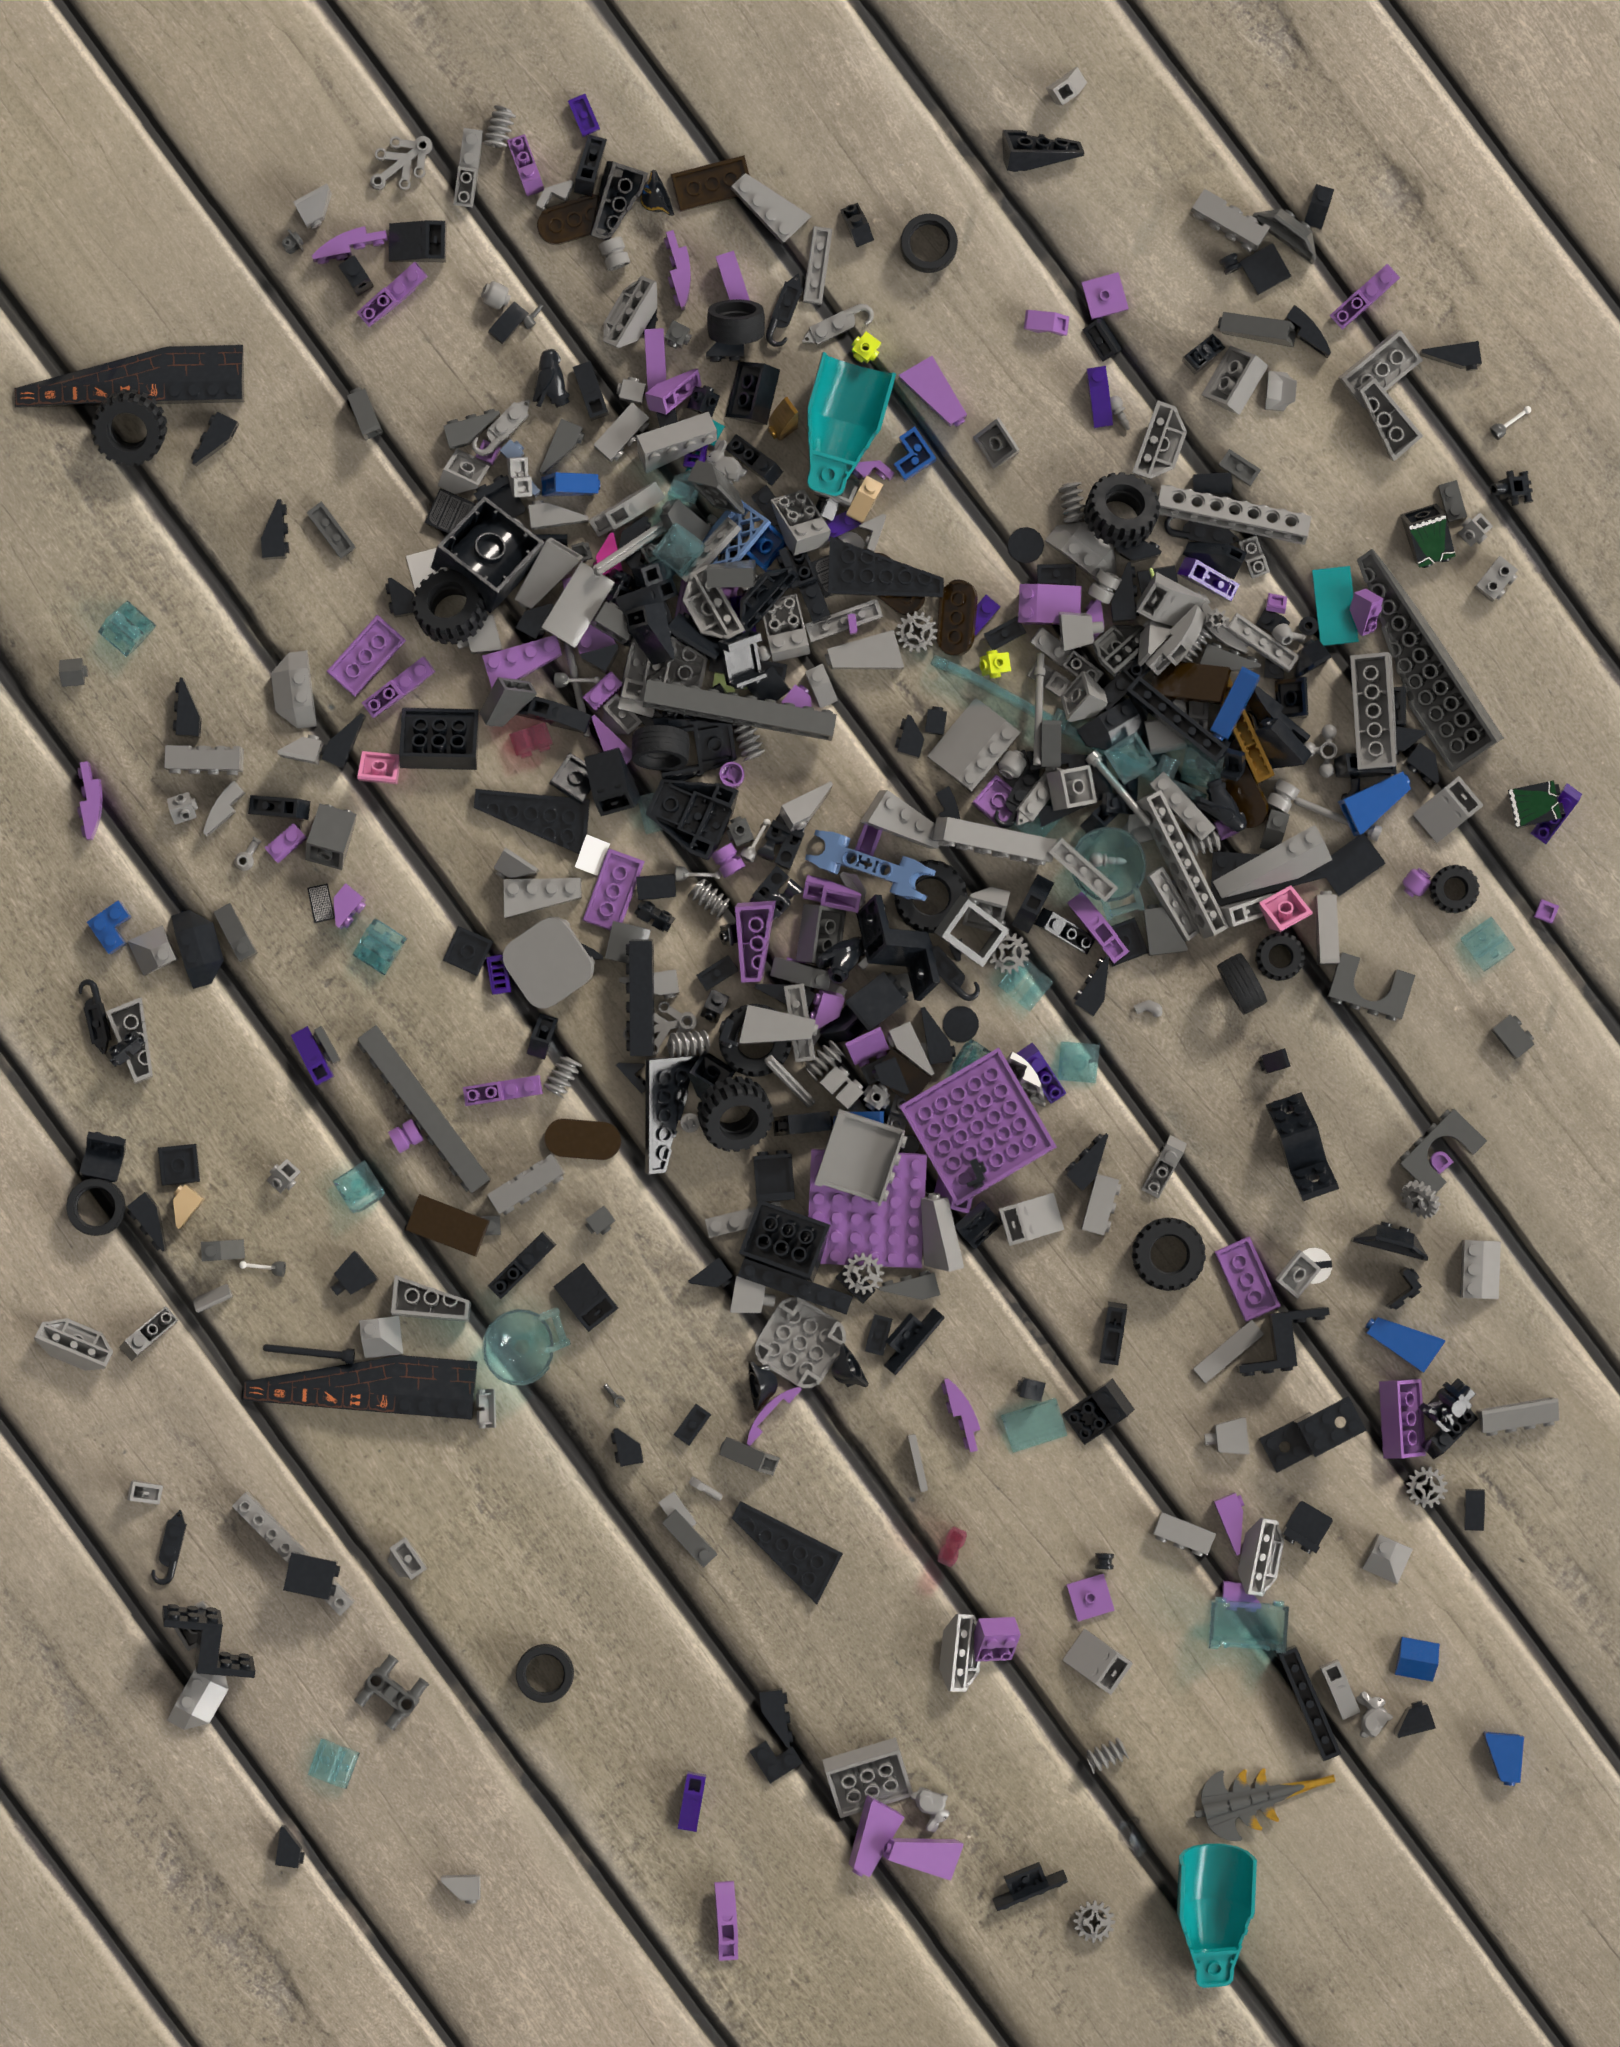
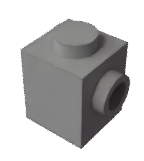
M628 377V380L623 379V382L618 384L616 394L619 395V400L642 405L646 384L640 383L637 378Z

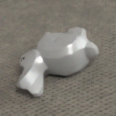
M717 440L715 450L709 453L706 460L713 462L716 465L715 468L725 474L724 477L726 479L739 482L740 478L747 474V469L743 468L734 457H726L724 451L727 442L725 440Z
M1363 1691L1356 1698L1360 1704L1367 1707V1711L1361 1717L1360 1725L1362 1730L1360 1736L1362 1738L1368 1736L1376 1737L1393 1716L1383 1707L1386 1703L1383 1698H1371Z
M920 1787L917 1792L911 1794L910 1798L915 1801L919 1810L930 1815L926 1830L936 1832L939 1823L945 1821L950 1815V1812L945 1809L948 1795L944 1793L939 1794Z

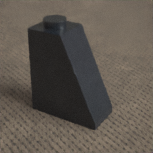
M1265 718L1255 729L1272 769L1304 765L1312 755L1310 750L1279 718Z
M830 1111L774 1117V1136L832 1130L833 1120Z

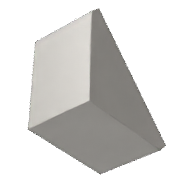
M132 1480L127 1500L159 1505L163 1486Z

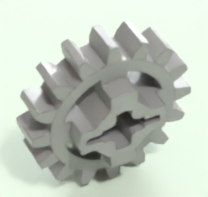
M914 611V616L907 613L906 620L904 618L900 619L903 624H897V628L901 629V631L896 632V635L901 636L898 643L904 642L903 649L908 646L910 647L909 652L916 649L917 653H919L921 648L927 651V645L933 646L931 640L937 639L933 633L938 632V629H933V626L936 624L935 622H929L931 616L925 618L924 612L918 616L917 612ZM915 620H921L926 624H918ZM909 624L910 630L904 634V628ZM913 625L917 630H922L920 638L917 635H912L914 632ZM930 630L929 638L925 641L924 634ZM908 641H917L919 645L911 644Z
M1009 933L1006 934V937L1003 938L991 955L993 959L990 960V963H996L995 970L1001 968L1002 974H1004L1005 970H1008L1009 975H1011L1012 970L1015 969L1019 973L1018 967L1025 968L1023 962H1029L1025 955L1030 954V951L1025 950L1028 944H1022L1024 940L1022 937L1017 939V934L1015 933L1012 937H1010ZM1007 941H1012V942H1013L1011 945H1004V944H1003L1004 942H1007ZM1019 948H1021L1022 951L1021 958L1017 956V951L1019 950ZM997 949L1001 951V956L998 960L996 957ZM1006 950H1007V951L1013 950V951H1012L1013 956H1012V957H1010V956H1007V957H1006L1005 951H1006ZM1009 962H1013L1015 964L1012 966H1005V964Z
M1417 1180L1414 1182L1409 1181L1401 1189L1400 1196L1403 1197L1401 1201L1406 1203L1405 1208L1411 1210L1410 1213H1416L1417 1217L1422 1215L1426 1219L1427 1217L1431 1218L1438 1212L1441 1203L1438 1202L1440 1198L1434 1195L1436 1191H1431V1186H1425L1423 1181L1420 1184Z
M861 1253L860 1258L855 1254V1260L850 1258L847 1260L850 1265L843 1266L847 1269V1272L842 1273V1275L847 1276L844 1283H850L848 1289L854 1287L855 1293L861 1290L862 1295H865L866 1290L872 1293V1287L879 1288L877 1282H883V1279L879 1277L884 1275V1272L879 1270L883 1265H877L878 1258L872 1260V1254L865 1257V1254ZM859 1261H864L860 1267L853 1266ZM871 1264L874 1266L876 1274L872 1273L870 1269ZM867 1266L866 1273L868 1277L865 1276L860 1282L861 1274L858 1271H862ZM850 1273L855 1275L857 1279L856 1284L851 1279ZM867 1280L873 1281L869 1286H862Z
M1422 1466L1420 1472L1413 1470L1415 1475L1408 1476L1411 1482H1406V1485L1410 1486L1406 1493L1412 1494L1409 1497L1410 1500L1416 1499L1415 1505L1421 1502L1422 1508H1425L1426 1504L1433 1508L1434 1502L1437 1505L1440 1504L1439 1498L1445 1499L1442 1493L1448 1492L1444 1488V1485L1448 1483L1442 1481L1445 1477L1443 1474L1438 1476V1469L1432 1472V1467L1429 1466L1427 1471H1425V1468ZM1424 1475V1479H1422L1420 1482H1416V1480L1420 1476ZM1433 1476L1438 1480L1439 1486L1435 1485L1432 1481ZM1428 1482V1485L1431 1486V1489H1428L1425 1493V1489H1423L1422 1486L1426 1485ZM1414 1489L1420 1491L1421 1499L1416 1495ZM1434 1492L1438 1493L1434 1498L1429 1500L1431 1494H1433Z
M1096 1900L1093 1901V1904L1086 1901V1907L1079 1905L1081 1911H1075L1078 1918L1073 1919V1922L1078 1923L1074 1927L1075 1930L1080 1929L1078 1935H1085V1941L1091 1938L1092 1943H1095L1096 1938L1102 1942V1936L1108 1938L1107 1932L1114 1930L1110 1925L1115 1924V1920H1111L1114 1913H1108L1110 1907L1104 1908V1902L1097 1905ZM1091 1909V1912L1087 1916H1083V1914L1086 1911ZM1098 1909L1103 1911L1107 1918L1101 1917L1098 1914ZM1095 1913L1099 1922H1096L1093 1930L1092 1923L1089 1920H1093ZM1082 1925L1088 1926L1090 1928V1933L1085 1931ZM1102 1926H1106L1103 1931L1098 1933V1930Z

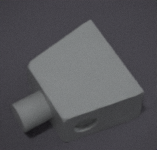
M1058 612L1061 648L1064 651L1094 643L1093 634L1104 633L1103 621L1092 622L1090 614Z
M493 614L488 615L486 621L483 620L484 626L481 630L478 629L476 631L477 634L474 637L469 636L465 642H462V640L458 641V649L469 646L472 654L492 653L503 650Z
M736 1276L730 1312L761 1313L763 1305L774 1307L776 1296L765 1294L766 1286Z
M1246 1417L1215 1424V1433L1204 1434L1205 1445L1216 1444L1217 1452L1250 1454Z

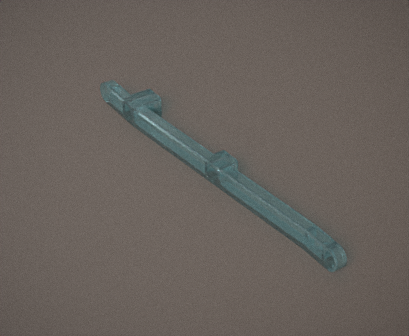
M933 656L930 663L932 666L968 681L1035 718V705L965 667L942 657ZM1057 708L1054 716L1043 710L1042 720H1062L1061 733L1085 746L1076 731L1077 728L1071 726L1072 722L1067 721L1063 710ZM1088 747L1093 751L1097 750L1101 755L1106 756V758L1150 782L1154 781L1162 772H1165L1191 800H1194L1195 796L1207 798V794L1173 779L1180 764V761L1163 754L1154 771L1119 751L1110 752Z

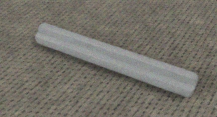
M772 1055L765 1058L764 1062L807 1107L815 1104L813 1097Z

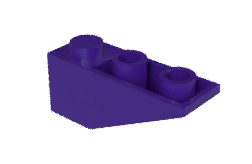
M1568 783L1560 791L1561 795H1558V801L1563 803L1565 814H1561L1562 819L1537 824L1531 832L1533 836L1545 844L1548 843L1582 796V793Z
M308 1026L291 1035L316 1086L335 1077Z
M1033 1043L1017 1052L1036 1072L1041 1082L1043 1093L1050 1104L1067 1094Z
M687 1772L678 1829L697 1832L706 1774Z

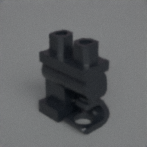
M779 813L776 819L772 821L765 835L767 842L758 850L757 856L773 862V850L775 845L779 844L781 848L774 864L790 871L805 835L803 833L805 828L790 831Z
M776 865L752 894L753 897L750 902L776 901L773 915L774 920L776 917L779 918L792 904L790 902L792 897L802 893L804 889L793 879H790L784 893H779L778 890L790 877Z
M1459 1378L1451 1385L1446 1381L1442 1385L1444 1388L1437 1392L1436 1397L1428 1404L1423 1402L1418 1407L1429 1420L1445 1432L1451 1431L1454 1423L1453 1416L1459 1418L1464 1414L1466 1408L1469 1410L1473 1406L1469 1401L1476 1395Z

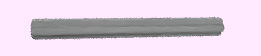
M660 521L594 565L592 568L594 574L602 575L666 532L667 530L663 522Z

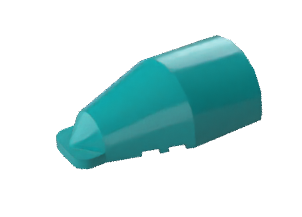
M822 352L807 405L809 450L807 486L811 490L831 496H838L843 493L847 479L871 445L875 436L881 430L896 373L861 367L835 359Z
M1201 1844L1187 1848L1179 1855L1177 1914L1195 1967V1981L1203 1988L1227 1986L1233 1981L1234 1967L1242 1949L1241 1944L1244 1936L1248 1933L1249 1923L1255 1915L1257 1860L1249 1851L1237 1846Z

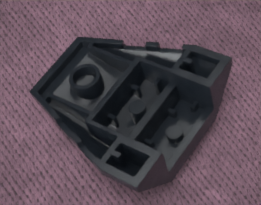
M661 779L646 815L690 854L708 861L718 848L731 820L739 791L721 783L712 784Z

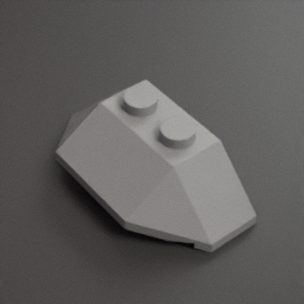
M641 276L638 278V281L633 282L622 291L604 322L603 341L605 343L620 348L639 340L657 309V282Z
M1157 401L1132 473L1152 479L1175 468L1187 434L1175 406Z
M1084 521L1057 525L1045 541L1076 564L1077 567L1095 581L1100 568L1116 575L1117 569L1113 544L1109 543L1107 545L1103 543L1102 539L1098 540L1094 536L1095 533L1089 531L1088 524Z
M707 564L690 574L683 603L701 634L721 639H730L741 634L745 629L721 587L707 588V582L703 580V571L707 570Z
M308 651L290 652L271 673L275 711L297 729L317 727Z
M68 1318L42 1322L34 1337L35 1341L51 1357L85 1371L105 1369L113 1354V1350L110 1348L103 1333Z
M1260 1518L1245 1533L1238 1574L1246 1594L1263 1597L1265 1591L1277 1579L1284 1545L1283 1535L1277 1520Z
M955 1614L943 1630L939 1670L948 1691L966 1692L980 1671V1661L975 1662L974 1630L977 1621L972 1614Z
M195 1669L167 1721L183 1730L209 1724L229 1690L226 1676L197 1674Z

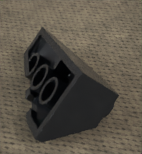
M1003 130L1002 132L1003 161L1007 171H1028L1082 157L1085 153L1079 141L1064 138L1052 140L1046 138L1043 134H1039L1036 137L1027 135L1028 131Z
M613 161L606 162L592 222L591 236L603 240H609L626 213L632 208L637 197L643 192L648 176L647 172Z

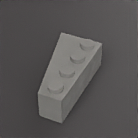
M746 173L730 187L781 244L812 217Z
M1204 189L1191 209L1193 216L1200 221L1204 219L1210 223L1209 226L1215 231L1221 230L1226 233L1225 237L1229 240L1240 242L1242 244L1241 247L1246 251L1251 252L1252 250L1256 252L1267 235L1270 226L1267 224L1259 225L1255 217L1251 215H1246L1245 217L1239 208L1233 205L1226 206L1227 202Z
M1371 376L1357 388L1390 459L1395 461L1421 439L1423 435L1374 377Z
M709 412L637 435L638 457L645 473L647 474L716 441L717 429Z
M165 745V769L169 770V773L181 774V770H189L188 774H200V771H208L209 775H219V771L227 772V775H238V772H243L244 749L240 746H233V749H231V747L226 746L211 748L210 746Z
M879 790L860 823L883 830L929 849H938L940 846L938 841L932 840L935 823L888 790Z
M581 878L504 879V918L507 919L581 899Z
M141 997L106 1011L107 1018L118 1043L123 1040L126 1034L132 1033L134 1030L145 1042L142 1045L143 1048L134 1055L130 1051L126 1052L130 1057L126 1060V1064L135 1084L153 1077Z
M550 1154L546 1159L537 1162L530 1169L520 1173L487 1195L498 1213L507 1215L515 1210L513 1206L520 1202L523 1205L531 1200L530 1195L536 1192L539 1195L547 1190L546 1185L553 1182L555 1185L563 1180L562 1175L565 1172L554 1154Z
M395 1275L391 1307L392 1316L469 1322L471 1307L469 1300Z

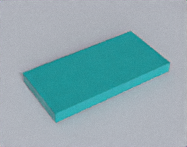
M1350 566L1312 570L1319 641L1323 646L1359 642L1358 630L1350 612L1353 599Z

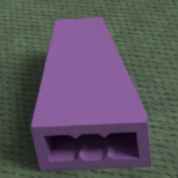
M933 356L899 375L900 381L950 427L955 425L957 427L965 422L964 418L967 417V414Z
M869 1795L865 1800L849 1860V1865L853 1868L852 1871L861 1877L863 1874L868 1877L871 1876L883 1855L884 1845L888 1843L889 1838L894 1837L905 1818L900 1812Z
M889 1838L888 1843L883 1848V1857L889 1861L951 1881L964 1844L956 1839Z

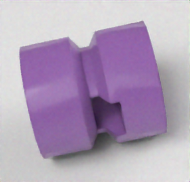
M727 762L721 767L719 775L722 784L731 788H737L743 783L744 770L741 765L736 762Z
M732 843L717 850L711 856L715 864L720 865L719 870L724 878L745 867L741 857L736 856L737 851Z
M412 1119L403 1123L402 1128L396 1127L388 1132L399 1153L409 1149V1144L416 1145L424 1140Z

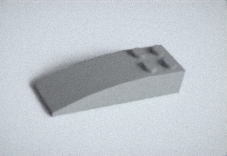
M1389 652L1351 655L1358 770L1396 767V723L1392 656Z

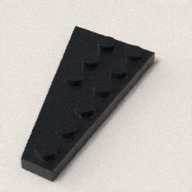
M830 536L828 594L943 598V577Z
M475 789L474 809L580 854L588 830L590 799H585L582 804H579L570 797Z
M1213 852L1211 892L1218 906H1223L1282 890L1290 885L1293 887L1326 878L1328 863L1298 879L1221 898L1213 881L1261 854Z
M698 1055L646 1059L645 1173L647 1174L666 1173L672 1152L673 1138H676L678 1132L676 1131L679 1120L681 1121L689 1093L690 1078L688 1074L695 1065V1062H697Z
M740 1501L732 1519L817 1605L843 1553Z

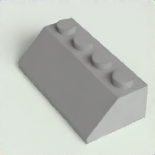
M1549 1397L1479 1409L1477 1412L1481 1433H1486V1436L1497 1435L1500 1430L1510 1433L1517 1431L1518 1427H1524V1430L1536 1428L1535 1424L1543 1423V1426L1555 1425L1554 1421H1559L1558 1398Z

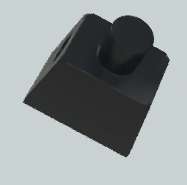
M355 255L338 265L357 296L374 287Z
M354 1251L334 1273L338 1281L330 1288L337 1296L345 1289L352 1295L374 1283L379 1278L358 1252Z

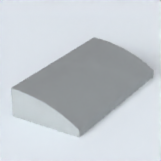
M1395 330L1339 376L1338 379L1363 408H1366L1357 391L1358 387L1372 376L1386 391L1422 362L1423 359L1402 331Z
M581 561L542 628L576 648L615 582L603 574L595 575L592 567Z

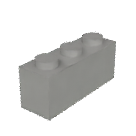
M631 403L598 439L594 447L611 463L614 459L618 461L624 454L622 450L627 445L630 447L637 440L635 436L640 431L643 433L650 425L648 423L650 421L649 417L634 403Z
M1097 1174L1094 1179L1081 1230L1104 1235L1105 1232L1109 1233L1111 1221H1108L1110 1213L1114 1214L1116 1203L1113 1202L1115 1195L1119 1196L1121 1189L1118 1179Z
M1163 1512L1160 1513L1153 1534L1157 1535L1155 1539L1165 1543L1167 1540L1175 1542L1173 1546L1183 1550L1185 1547L1192 1549L1191 1553L1201 1557L1203 1554L1208 1555L1216 1535L1215 1532Z

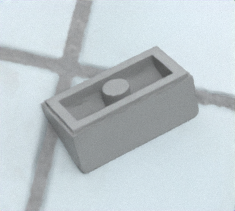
M228 1284L222 1285L194 1298L195 1310L200 1313L232 1298L233 1294Z

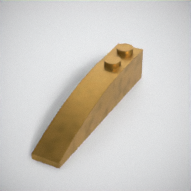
M785 397L780 402L768 421L770 435L773 439L778 438L779 441L798 429V411L788 397Z
M1229 677V681H1228V684H1227V688H1226V691H1225V694H1224V698H1223L1221 707L1223 706V704H1224V702H1225V700H1226V698H1227V696H1228V694H1229V692H1230V690H1231V688H1232V686H1233V683H1232L1230 677ZM1244 709L1233 729V733L1242 752H1245V758L1257 783H1260L1275 776Z

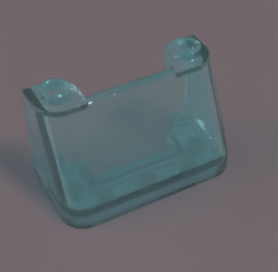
M1215 1597V1600L1211 1601L1207 1634L1208 1648L1218 1649L1222 1644L1223 1648H1255L1270 1651L1271 1647V1650H1276V1653H1286L1289 1606L1284 1605V1601L1274 1600L1273 1603L1227 1601L1225 1597Z

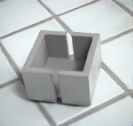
M835 1066L820 1084L833 1095L846 1081L848 1084L835 1098L848 1110L864 1093L861 1090L863 1086L856 1079L852 1082L847 1077L849 1073L842 1066L840 1068Z

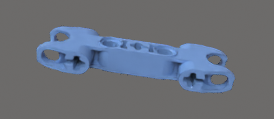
M815 830L814 835L824 840L825 850L818 856L806 855L805 860L838 875L842 865L892 882L889 891L892 894L906 899L926 900L927 896L916 890L915 882L922 875L934 876L935 870L906 856H902L900 864L896 865L849 849L848 846L851 841L849 837L835 832ZM856 855L855 862L851 864V858ZM864 862L872 864V866L867 867L864 865ZM890 867V872L884 875L885 869Z

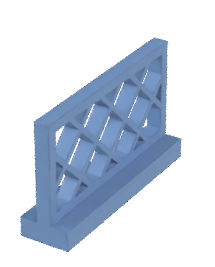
M742 500L745 510L744 515L725 511L709 530L697 550L723 521L729 517L741 528L739 533L733 538H738V545L730 547L729 542L726 548L720 552V554L725 553V560L718 561L717 556L711 564L740 561L771 522ZM750 512V518L742 520ZM762 520L761 526L754 529V522ZM750 523V530L742 532V525ZM750 535V539L746 543H742V537ZM738 550L737 555L730 558V552Z

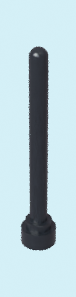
M270 1344L263 1345V1351L342 1359L345 1364H354L355 1349L350 1348L341 1352Z

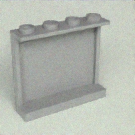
M839 1109L814 1185L820 1187L825 1185L877 1202L878 1206H881L882 1201L886 1202L889 1191L886 1190L888 1183L892 1184L895 1173L892 1172L894 1165L898 1166L901 1155L898 1154L900 1147L904 1148L907 1137L904 1136L905 1130Z

